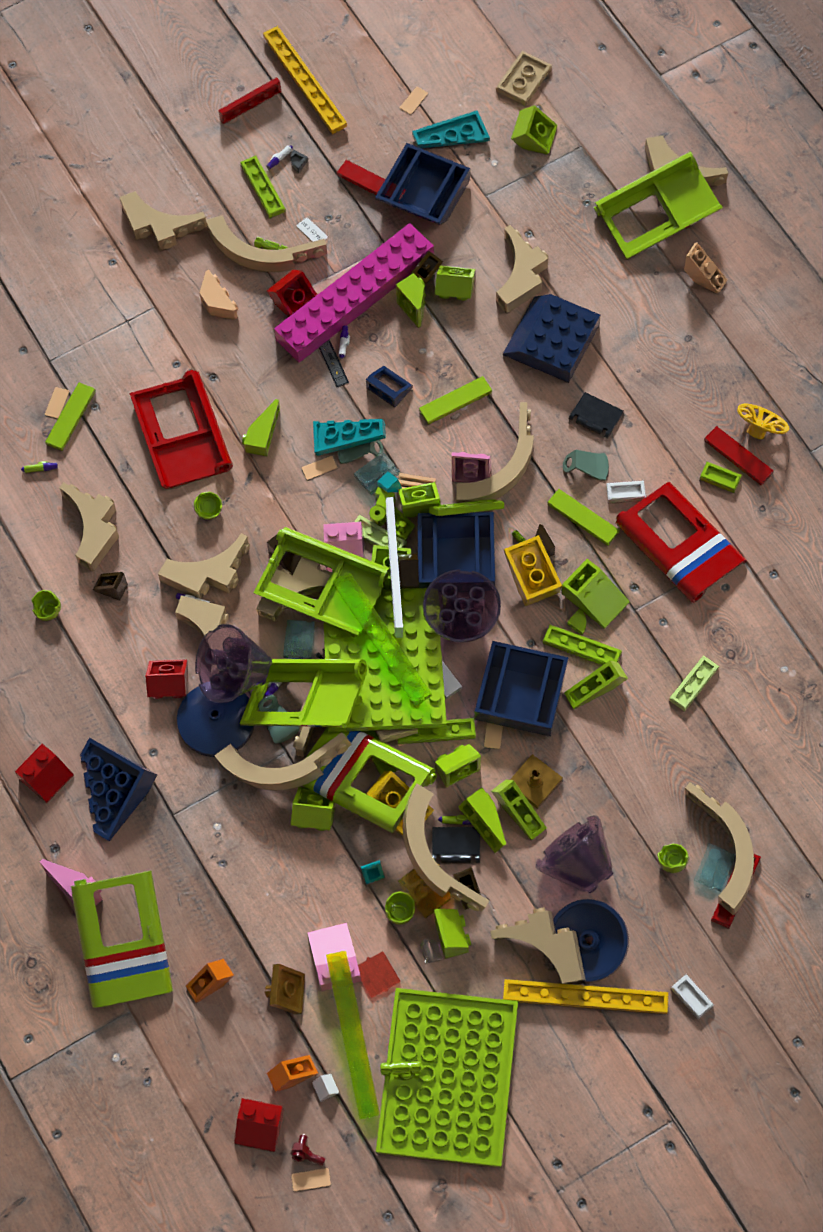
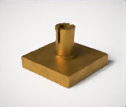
M532 754L510 780L515 781L526 799L538 809L563 781V777Z
M273 964L271 985L265 987L266 990H270L265 991V996L270 998V1005L293 1014H302L305 973L282 964Z

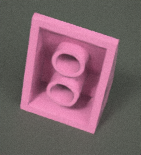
M452 452V481L472 483L490 477L491 456Z
M361 522L323 524L325 543L364 558V538ZM326 567V570L332 573L333 570Z
M44 859L40 861L45 873L72 903L71 886L74 885V881L86 879V882H95L92 877L88 879L83 873ZM101 890L94 892L95 905L103 900L100 895Z
M347 923L308 933L322 991L361 982V975Z

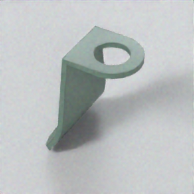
M380 440L339 450L338 459L341 464L352 462L368 453L381 457L384 452L383 445ZM375 443L379 445V453L375 450Z
M574 450L565 457L563 470L571 472L574 469H578L593 478L605 481L609 472V462L605 453ZM569 458H572V464L567 468V461Z
M274 695L266 696L258 704L259 711L287 712L278 703ZM267 700H272L268 706L263 707ZM267 726L275 744L289 740L300 730V726Z

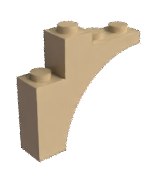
M663 135L646 138L645 151L651 172L679 158L668 146ZM698 166L709 186H719L727 182V167L707 168Z
M136 191L119 197L122 209L136 240L153 234L160 251L177 245L176 238L184 237L195 231H201L207 227L204 212L192 215L166 214L147 205Z
M511 225L504 228V239L512 250L515 260L514 269L508 281L496 292V302L506 313H509L541 292L542 279L538 274L548 268L549 260L544 250L542 251L538 246L532 249L531 245L521 238L519 231L514 230Z
M63 482L59 487L61 495L76 507L83 519V538L75 555L77 562L94 572L119 538L117 527L108 522L116 512L114 501L110 497H103L100 494L94 499L90 494L80 492L76 486Z
M241 533L228 549L207 560L178 562L167 558L158 573L160 582L200 599L203 595L207 594L210 585L230 593L231 589H234L239 581L236 570L241 564L240 559L243 554H247L250 548L248 536Z
M301 557L293 575L285 569H281V571L276 569L271 582L306 596L322 592L331 572L327 570L320 571L321 566L319 563ZM261 597L256 610L258 615L276 622L286 606Z
M181 596L175 612L177 620L193 627L207 642L212 656L209 675L210 682L218 683L220 680L223 681L226 673L225 665L230 662L231 654H237L239 648L243 647L245 637H243L241 629L226 625L228 614L226 613L225 606Z
M545 908L534 909L532 914H528L529 923H527V920L515 922V926L508 927L507 924L495 926L496 930L490 931L492 939H518L538 948L554 964L562 984L585 980L576 931L563 928L557 930L558 934H556L551 911H545Z

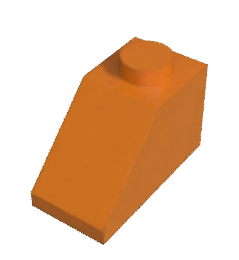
M224 959L210 962L186 985V988L195 1003L222 988L234 974Z
M310 1055L281 1061L267 1072L275 1092L289 1089L318 1074Z

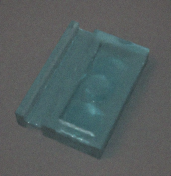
M382 452L356 471L354 477L372 495L380 487L377 481L385 473L390 472L397 477L400 470Z
M287 620L284 658L312 659L315 622Z
M709 843L694 881L721 892L735 859V854Z

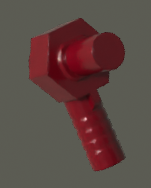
M300 1135L298 1143H294L291 1148L290 1154L292 1159L297 1162L307 1159L323 1166L325 1158L313 1154L306 1145L308 1137Z

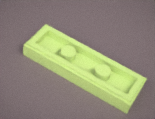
M359 515L354 522L362 523L364 540L372 545L388 546L387 530ZM396 536L397 547L405 548L407 541Z
M703 655L669 698V701L685 712L719 669V666Z

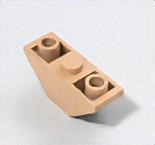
M695 243L686 256L684 270L695 283L715 293H719L727 282V278L702 247Z
M207 270L199 292L201 303L212 316L236 320L238 318L237 311L239 310L237 304L228 298L229 294L225 287L221 288L219 285L218 277L215 274L212 275L210 270Z

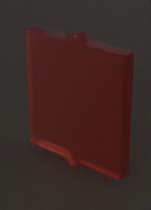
M383 951L371 958L367 957L366 961L358 965L361 981L371 998L384 991L388 992L389 988L401 982Z

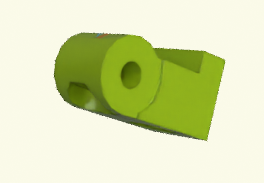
M378 487L375 492L377 502L370 509L369 515L371 522L382 526L386 522V499L393 497L395 503L396 496L394 492H386Z

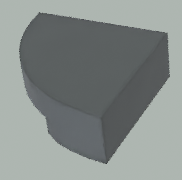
M293 149L291 164L294 170L299 173L309 160L307 156Z

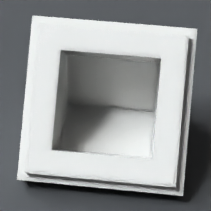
M331 1074L321 1075L312 1082L320 1102L339 1094Z

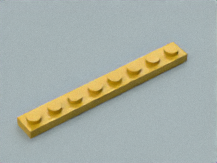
M276 26L264 32L263 38L330 132L334 134L346 128L347 122L280 28Z
M504 979L503 1000L518 1001L519 1003L667 1014L669 992Z

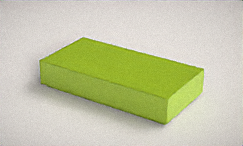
M706 462L699 480L734 493L742 475Z

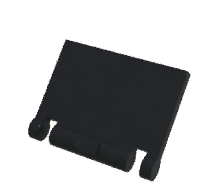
M584 392L568 419L572 421L577 416V424L600 435L603 430H606L604 437L609 438L624 411Z
M432 827V857L437 861L436 856H441V863H471V856H476V863H480V834L474 827Z

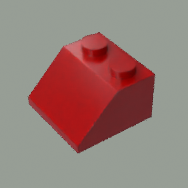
M294 269L267 290L275 305L288 317L318 295L304 272Z
M188 660L149 661L145 675L147 697L161 699L169 696L173 698L186 696L188 688Z
M41 744L15 771L18 779L46 803L74 776L58 756L44 744Z
M242 1098L237 1116L234 1144L275 1152L284 1115L283 1106Z

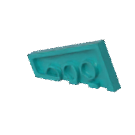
M478 110L412 131V136L418 148L490 142V136Z
M362 419L357 422H352V420L335 422L332 420L327 421V423L313 421L314 453L317 456L386 438L385 422L383 419Z

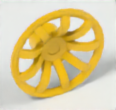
M740 404L737 407L738 414L750 423L747 433L754 438L764 439L767 432L786 434L789 430L787 422L770 410L753 404ZM754 409L758 410V417L756 416V412ZM765 412L769 414V416H767L763 421V414Z

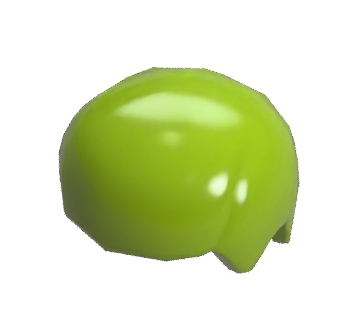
M213 492L200 493L194 500V511L198 517L204 520L216 518L222 510V501Z
M50 590L37 592L31 600L33 603L32 611L41 621H49L56 618L61 610L60 599Z
M679 844L664 845L661 851L657 853L659 865L666 872L672 874L682 871L689 861L687 850Z
M399 891L392 893L387 899L385 915L393 924L402 925L408 923L414 916L415 901L408 893Z

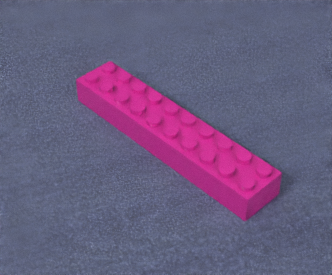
M409 223L275 327V340L300 363L341 331L343 326L350 324L392 291L397 283L410 276L428 251L434 254V245Z

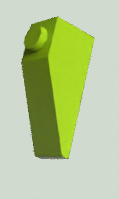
M275 399L250 425L247 434L243 435L242 445H244L246 453L267 457L280 412L278 399Z
M610 660L568 689L564 694L573 709H576L615 689L628 678L620 664Z
M506 779L491 791L503 809L530 840H533L547 829L514 780Z
M480 788L458 807L494 853H496L506 845L495 803L490 795L483 788Z

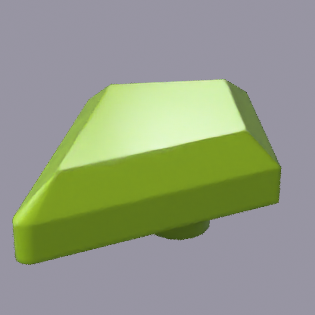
M395 507L396 536L406 541L415 525Z

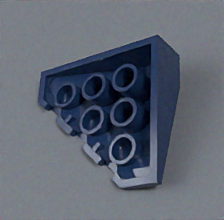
M89 737L80 757L81 762L86 763L87 772L83 774L86 788H90L92 798H89L88 802L90 813L95 814L96 824H93V830L96 834L110 841L148 794L157 774Z

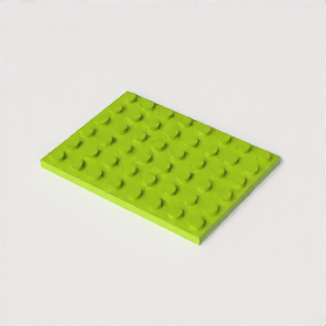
M437 588L400 589L403 637L396 638L391 589L382 590L359 636L323 622L325 659H363L367 664V675L348 725L346 727H328V732L446 727Z
M396 988L387 1063L408 1061L412 1063V1061H420L421 1073L412 1074V1072H409V1074L401 1075L390 1073V1075H385L376 1154L501 1168L518 1001Z

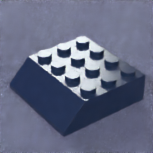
M406 143L375 199L440 225L448 221L470 182V168ZM392 183L398 185L391 197L386 196ZM404 189H406V192L403 194V196H402L401 199L399 200V198H400L401 194L403 193Z
M552 294L534 296L505 348L503 356L569 383L600 326L601 315Z
M471 512L444 516L418 513L419 588H437V591H495L494 512Z
M492 641L475 708L474 720L551 737L568 657Z

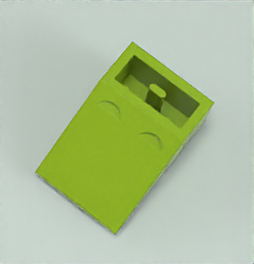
M586 559L562 584L561 594L604 629L630 603L608 576L589 559Z

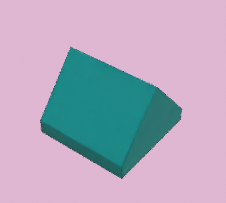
M390 472L385 473L377 481L378 486L386 492H398V489H402L399 479Z
M380 860L360 868L366 884L385 878Z

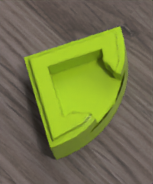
M579 608L568 620L567 625L579 634H584L587 620L584 612Z

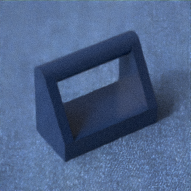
M382 366L366 378V388L394 408L413 388L412 384L386 366ZM384 374L403 388L395 392L379 381V379Z

